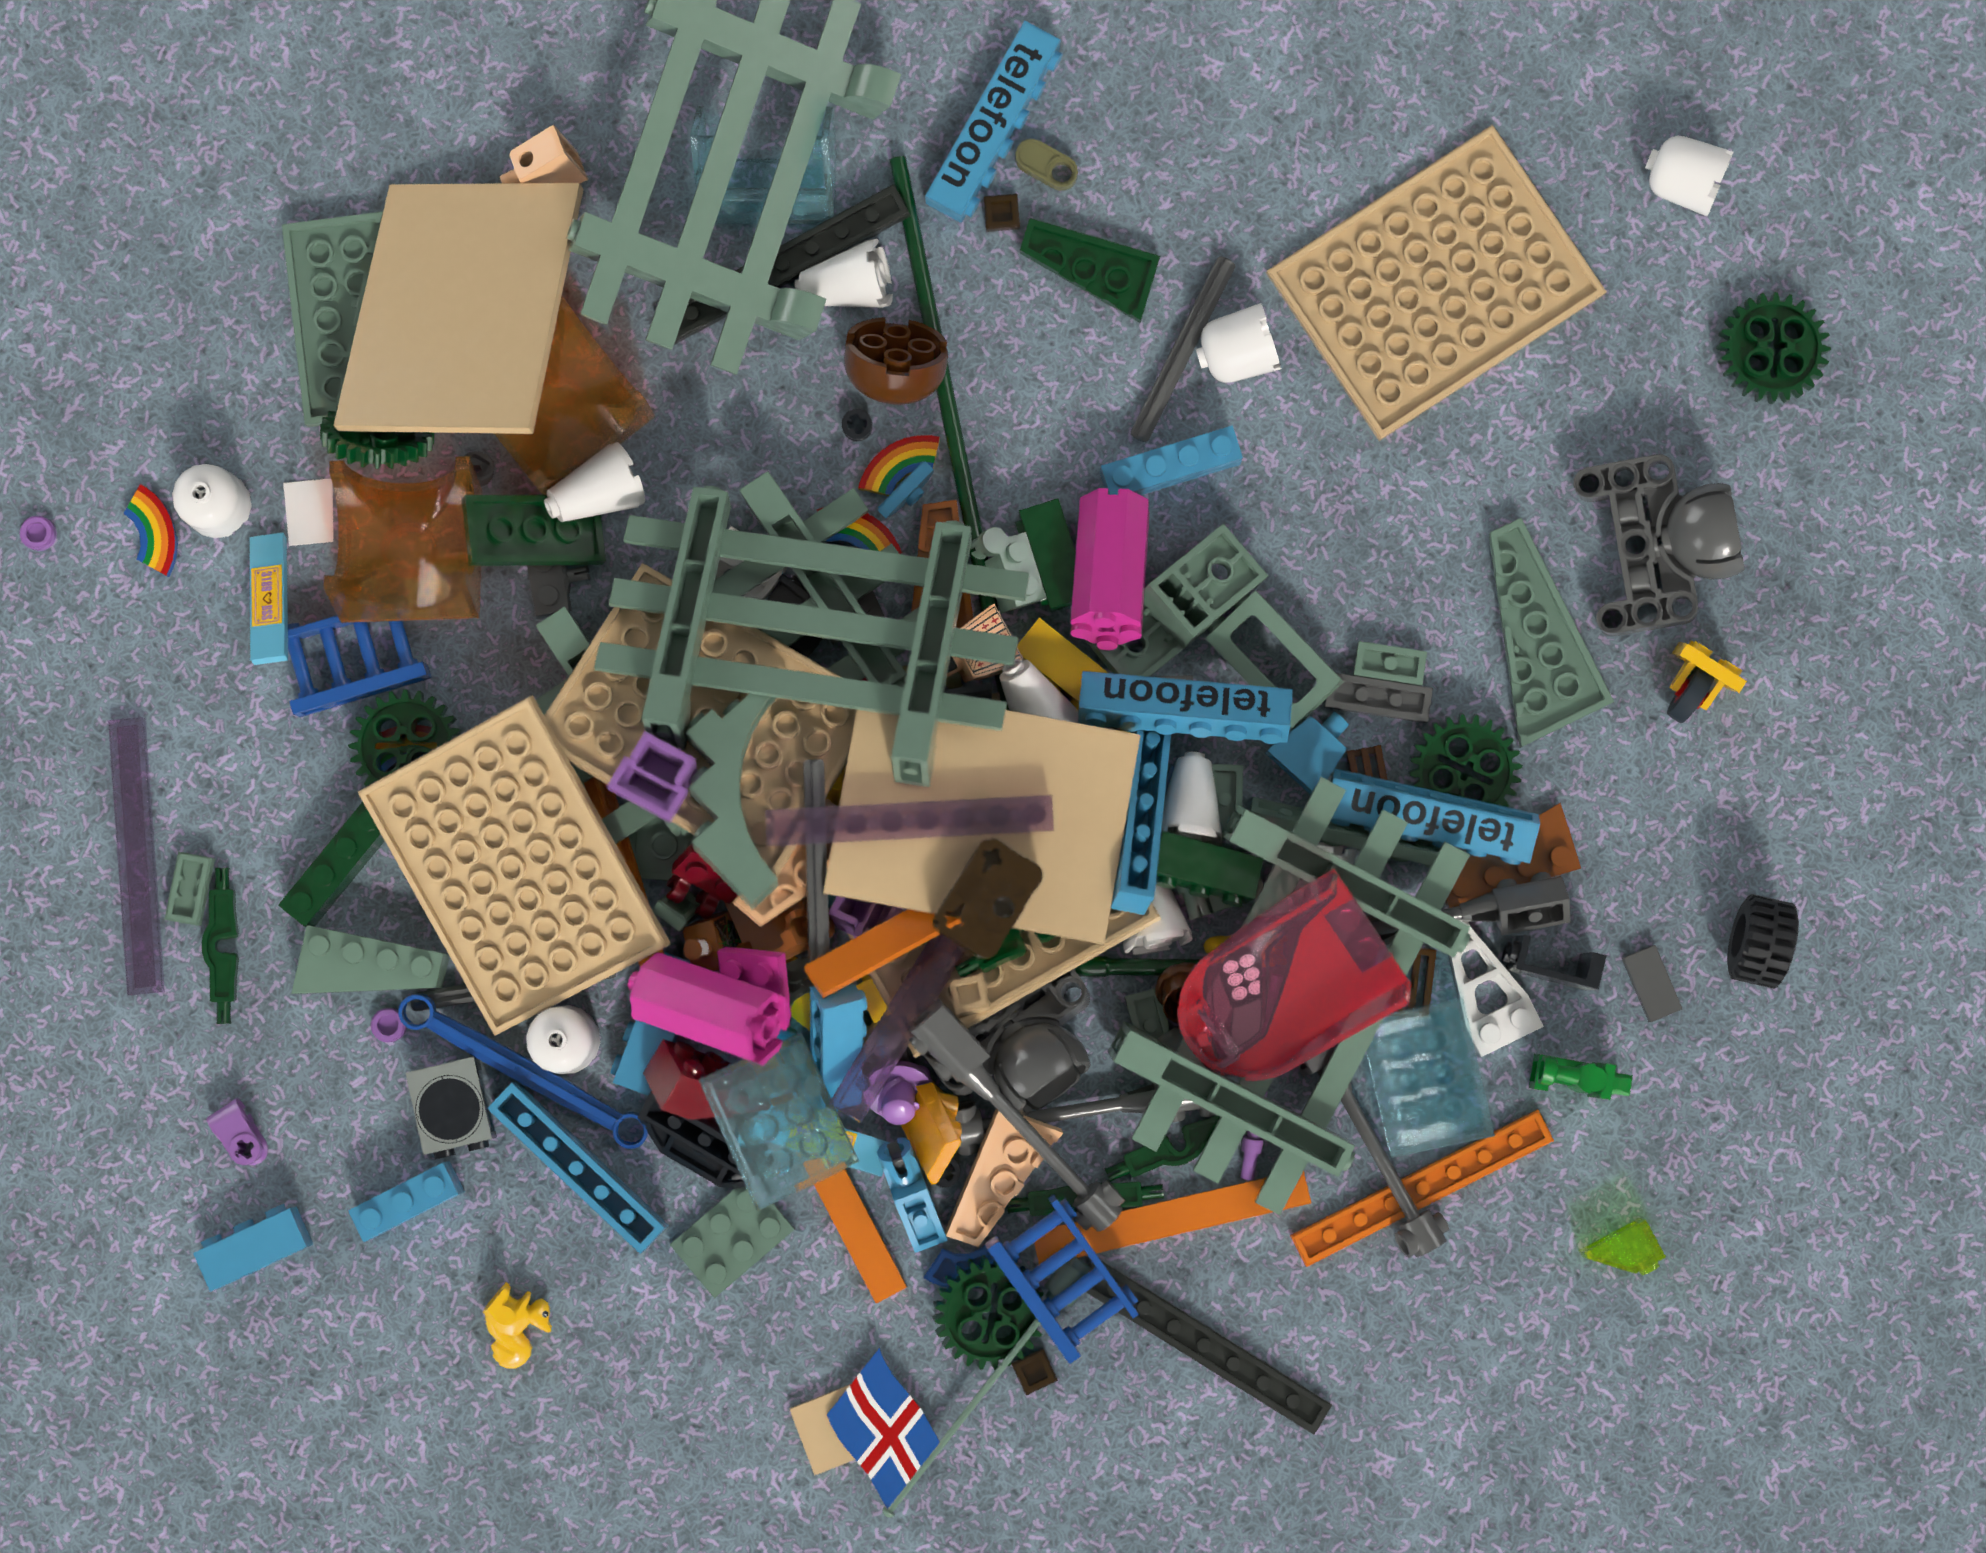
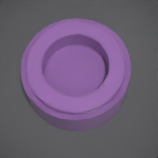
M43 516L29 517L20 528L21 541L25 546L35 551H43L50 548L57 537L55 525Z
M396 1008L380 1009L371 1020L372 1033L382 1042L398 1041L407 1030V1027L400 1021L398 1009Z

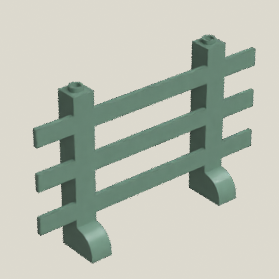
M647 0L644 13L649 14L645 26L672 36L674 39L612 221L610 222L585 212L579 218V221L573 219L568 230L567 239L572 240L569 251L597 261L580 312L581 316L606 325L624 273L663 287L645 340L672 350L690 298L725 311L727 316L710 365L734 375L738 373L754 323L799 341L817 330L827 299L803 290L793 288L779 289L769 285L768 281L828 102L874 120L891 106L901 77L900 73L872 64H857L854 66L842 61L861 3L854 0H832L816 49L779 34L790 0H760L753 23L716 8L717 0ZM700 49H703L737 63L738 67L680 239L675 248L638 232ZM766 75L802 90L742 271L739 273L703 259Z
M769 471L739 490L759 524L771 536L823 543L869 512V509L856 490L852 488L802 521ZM893 544L881 550V552L899 554ZM743 561L715 580L713 592L744 596L786 567ZM790 567L811 597L800 604L803 606L866 615L857 601L886 582L847 575L840 577L839 574ZM564 606L535 626L567 675L570 676L591 641L578 621ZM920 607L900 620L917 622ZM768 629L761 630L788 647L805 636ZM840 640L849 654L827 668L842 678L854 680L866 678L868 682L905 687L907 674L896 657L906 650ZM567 679L536 699L544 715ZM571 764L582 784L593 778L592 775ZM628 801L602 820L615 844H617L658 816ZM665 821L674 835L679 836L682 833L683 836L691 834L673 822Z
M716 486L693 487L685 523L629 515L623 539L624 543L679 551L671 586L614 578L609 606L665 614L657 650L600 642L594 669L595 671L650 679L642 715L643 725L647 733L679 750H685L687 743L686 732L689 730L687 725L690 723V694L692 685L897 715L899 718L891 755L894 781L930 787L938 722L1002 731L1007 702L944 693L950 656L1014 666L1018 637L956 628L962 592L1025 601L1030 573L968 564L972 543L971 526H965L958 521L936 522L929 558L726 529L731 510L728 491H723ZM720 557L923 586L917 622L714 593L713 588ZM706 620L910 650L911 655L905 687L699 657Z
M1320 777L1291 833L1236 805L1221 834L1223 835L1222 837L1274 864L1242 927L1282 899L1291 895L1300 878L1322 889L1323 885L1322 887L1321 885L1318 886L1314 880L1335 869L1354 897L1331 910L1326 915V919L1343 944H1345L1363 910L1398 929L1381 961L1393 955L1405 975L1409 972L1423 943L1455 958L1457 952L1462 953L1466 948L1471 936L1468 934L1470 926L1441 911L1470 856L1466 852L1443 842L1417 894L1413 897L1379 879L1408 824L1403 819L1382 809L1353 865L1317 847L1346 792L1342 787ZM1333 879L1327 882L1328 886H1330L1326 888L1328 893L1334 890V885H1332L1334 884ZM1276 913L1271 917V920H1268L1271 924L1268 927L1271 930L1274 929L1273 926L1275 927L1278 920ZM1263 922L1258 926L1259 932L1255 934L1259 942L1267 938L1264 937L1267 936V930L1265 932ZM1248 929L1235 939L1232 946H1245L1247 944V947L1261 954L1267 940L1262 944H1258L1250 933V929ZM1218 971L1212 988L1214 1012L1220 1032L1232 1007L1221 983ZM1210 986L1207 992V1007L1215 1041L1218 1031L1213 1017ZM1397 992L1349 1021L1301 1114L1265 1097L1277 1072L1265 1075H1242L1238 1083L1203 1065L1205 1058L1191 1044L1186 1034L1176 1051L1139 1028L1123 1021L1108 1050L1109 1055L1115 1063L1158 1084L1131 1139L1157 1152L1184 1098L1220 1116V1119L1193 1171L1219 1183L1246 1130L1281 1147L1282 1150L1255 1199V1203L1280 1215L1308 1162L1337 1177L1340 1176L1342 1170L1347 1171L1355 1158V1152H1353L1355 1145L1350 1140L1326 1127Z

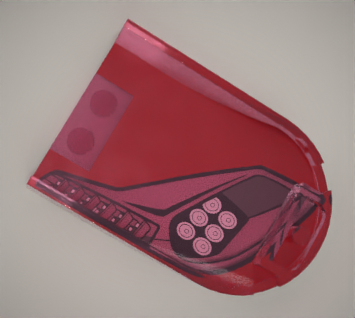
M1333 869L1270 907L1204 956L1191 969L1183 984L1179 998L1178 1021L1181 1033L1188 1047L1207 1067L1222 1075L1227 1073L1243 1077L1246 1081L1266 1080L1294 1069L1408 1005L1411 982L1336 870Z

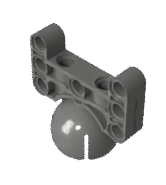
M1662 454L1586 467L1575 475L1573 486L1581 500L1597 502L1610 499L1627 600L1607 603L1599 609L1596 621L1604 634L1608 636H1621L1690 623L1698 614V601L1694 583L1696 576L1711 580L1726 579L1738 575L1745 570L1730 485L1723 483L1706 484L1694 488L1682 497L1679 495L1673 462L1669 457ZM1656 464H1663L1669 468V473L1665 479L1655 480L1649 475L1650 469ZM1623 470H1628L1634 474L1633 482L1626 487H1621L1615 483L1616 474ZM1587 477H1595L1600 481L1598 489L1593 493H1585L1580 489L1581 482ZM1646 496L1651 522L1649 520L1646 521L1642 498H1646ZM1634 537L1643 539L1646 542L1644 551L1640 554L1629 553L1626 550V545L1630 539ZM1662 538L1663 544L1658 545L1657 539ZM1657 563H1659L1663 590L1657 587L1654 565H1657ZM1678 599H1687L1692 603L1693 608L1688 615L1678 616L1672 610L1674 602ZM1644 605H1652L1658 611L1656 618L1651 622H1643L1638 618V611ZM1610 611L1620 612L1623 616L1622 623L1617 628L1606 627L1603 624V618L1606 613Z
M1074 969L1008 1005L1001 1014L989 1016L968 1028L990 1055L982 1065L991 1077L992 1075L994 1076V1081L1000 1088L999 1091L1022 1116L1028 1115L1032 1109L1039 1110L1056 1100L1075 1085L1080 1079V1074L1086 1073L1090 1067L1089 1056L1082 1042L1074 1034L1060 1027V1025H1064L1077 1014L1084 1011L1090 1002L1088 989ZM1079 988L1081 989V996L1078 1000L1074 1002L1064 1000L1065 992L1068 989ZM929 1051L924 1054L931 1066L937 1061ZM935 1070L942 1082L953 1094L966 1096L973 1091L964 1084H952L951 1078L945 1081Z

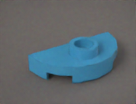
M926 461L922 462L878 507V511L885 518H888L899 511L906 503L910 507L914 505L925 493L921 488L931 478L934 469Z

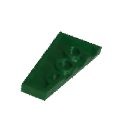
M1029 218L1020 248V254L1141 323L1160 260L1159 255Z

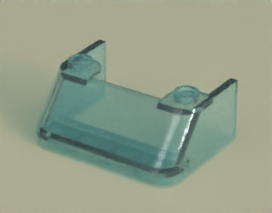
M704 106L696 107L690 134L696 188L714 135H707ZM826 107L822 136L816 137L788 224H821L834 215L837 148L833 107ZM779 159L736 160L715 224H758Z

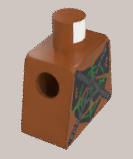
M728 910L712 914L708 919L701 918L683 929L686 942L683 951L684 955L690 960V963L720 973L717 951L723 947H735L742 943Z

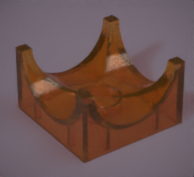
M561 296L533 434H494L543 495H547V490L608 444L618 442L621 445L654 419L655 415L646 399L619 371L576 316L567 301Z
M470 456L456 457L455 467L447 475L420 483L379 481L353 471L346 465L344 460L330 461L329 474L334 487L338 515V558L335 574L324 576L323 589L340 622L480 618L481 566L468 565L462 498L465 495H483Z

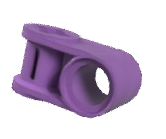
M235 1098L207 1117V1123L235 1163L240 1165L260 1164L266 1159L268 1154L267 1142L254 1124L251 1114L246 1115L244 1112L245 1105L243 1102ZM245 1143L254 1144V1147L250 1150L252 1156H244L243 1152L247 1149Z

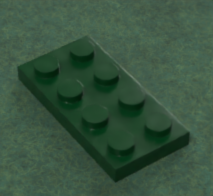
M465 495L462 498L468 565H603L606 562L601 515L560 522L557 517L551 518L544 504V499L548 498L547 495Z

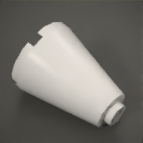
M878 239L867 240L800 272L799 279L795 280V289L826 298L825 306L884 308L890 306L893 300V294L886 295L885 286L887 283L892 284L883 247L876 248L879 242Z
M618 442L608 444L547 490L548 498L544 499V504L550 517H557L560 522L638 508V506L644 504L645 493L639 475H633L629 467L633 465V462L626 450Z
M1015 659L1014 666L1005 665L1003 667L1000 682L1009 711L1078 723L1079 710L1029 660Z
M1186 752L1183 757L1177 759L1165 794L1161 832L1165 831L1221 846L1223 835H1221L1222 828L1212 762L1206 759L1203 753Z
M1155 886V896L1152 903L1161 920L1124 940L1123 948L1125 954H1128L1131 950L1133 955L1150 954L1170 950L1168 946L1179 940L1180 946L1192 941L1191 930L1172 889Z

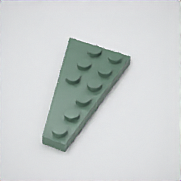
M383 211L282 224L303 414L307 427L320 426L322 418L328 417V411L337 412Z
M1519 518L1490 532L1488 535L1519 748L1613 703L1614 700L1522 518Z

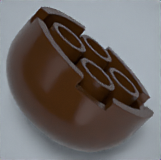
M885 317L868 319L850 328L845 343L844 366L851 383L865 396L886 404H911L930 396L942 383L947 368L948 350L947 340L937 330L913 320H908V325L885 323Z

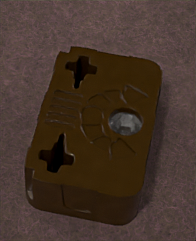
M998 839L983 840L977 846L935 913L932 920L934 929L977 958L988 959L994 956L1001 947L1008 932L1023 912L1033 892L1040 885L1043 878L1041 868L1028 858H1024ZM992 850L998 853L996 859L1000 862V865L993 864L983 873L982 870L986 862V858L982 855L983 852L989 854ZM1005 899L1009 902L1008 908L1012 911L1011 915L1004 914L998 917L994 902L1001 903ZM962 905L958 918L962 922L961 927L955 925L952 928H948L946 926L948 919L944 917L945 912L952 914Z

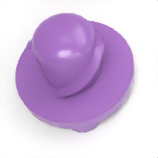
M890 1059L880 1060L877 1062L876 1068L865 1079V1101L871 1110L883 1116L889 1123L895 1125L908 1123L913 1119L915 1111L920 1106L915 1102V1096L918 1092L916 1086L933 1082L930 1077V1071L925 1066H918L911 1062L892 1061Z

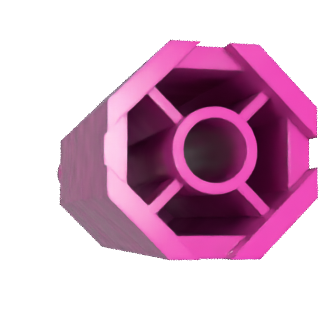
M1098 488L1080 497L1071 609V635L1097 644L1099 649L1107 651L1115 650L1118 644H1125L1142 636L1150 516L1149 499L1129 489H1118V495H1109L1108 488Z
M659 952L655 953L645 962L639 971H634L628 981V988L631 991V1016L634 1020L642 1021L760 1065H764L780 1050L783 1040L777 1039L780 1029L787 1031L790 1023L788 998Z

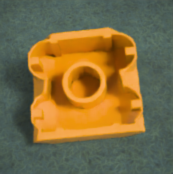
M931 1082L916 1086L918 1092L915 1096V1102L920 1105L919 1109L915 1111L911 1121L901 1126L930 1184H937L962 1142L961 1123L956 1121L959 1105L958 1097L943 1092L936 1084Z

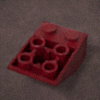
M663 1039L643 1072L660 1109L690 1120L769 1110L771 1106L764 1094V1089L759 1085L751 1067L742 1062L734 1064L725 1061L714 1052L707 1051L706 1054L702 1053L683 1041L674 1043Z

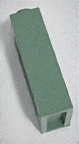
M1255 590L1251 595L1248 593L1233 606L1235 610L1226 619L1220 616L1208 628L1211 634L1205 639L1249 685L1277 688L1231 640V634L1248 617L1256 616L1317 680L1316 686L1298 703H1292L1290 727L1295 729L1344 681Z

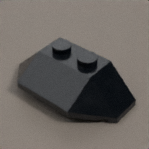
M651 1091L638 1115V1119L641 1124H645L649 1136L660 1153L718 1187L741 1188L750 1186V1188H759L774 1161L765 1141L749 1137L752 1121L740 1114L690 1120L661 1110Z

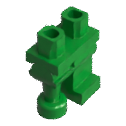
M1534 1054L1528 1088L1548 1091L1549 1085L1557 1083L1567 1085L1574 1092L1585 1093L1587 1097L1611 1100L1612 1094L1630 1095L1633 1075L1615 1072L1616 1065L1585 1063Z

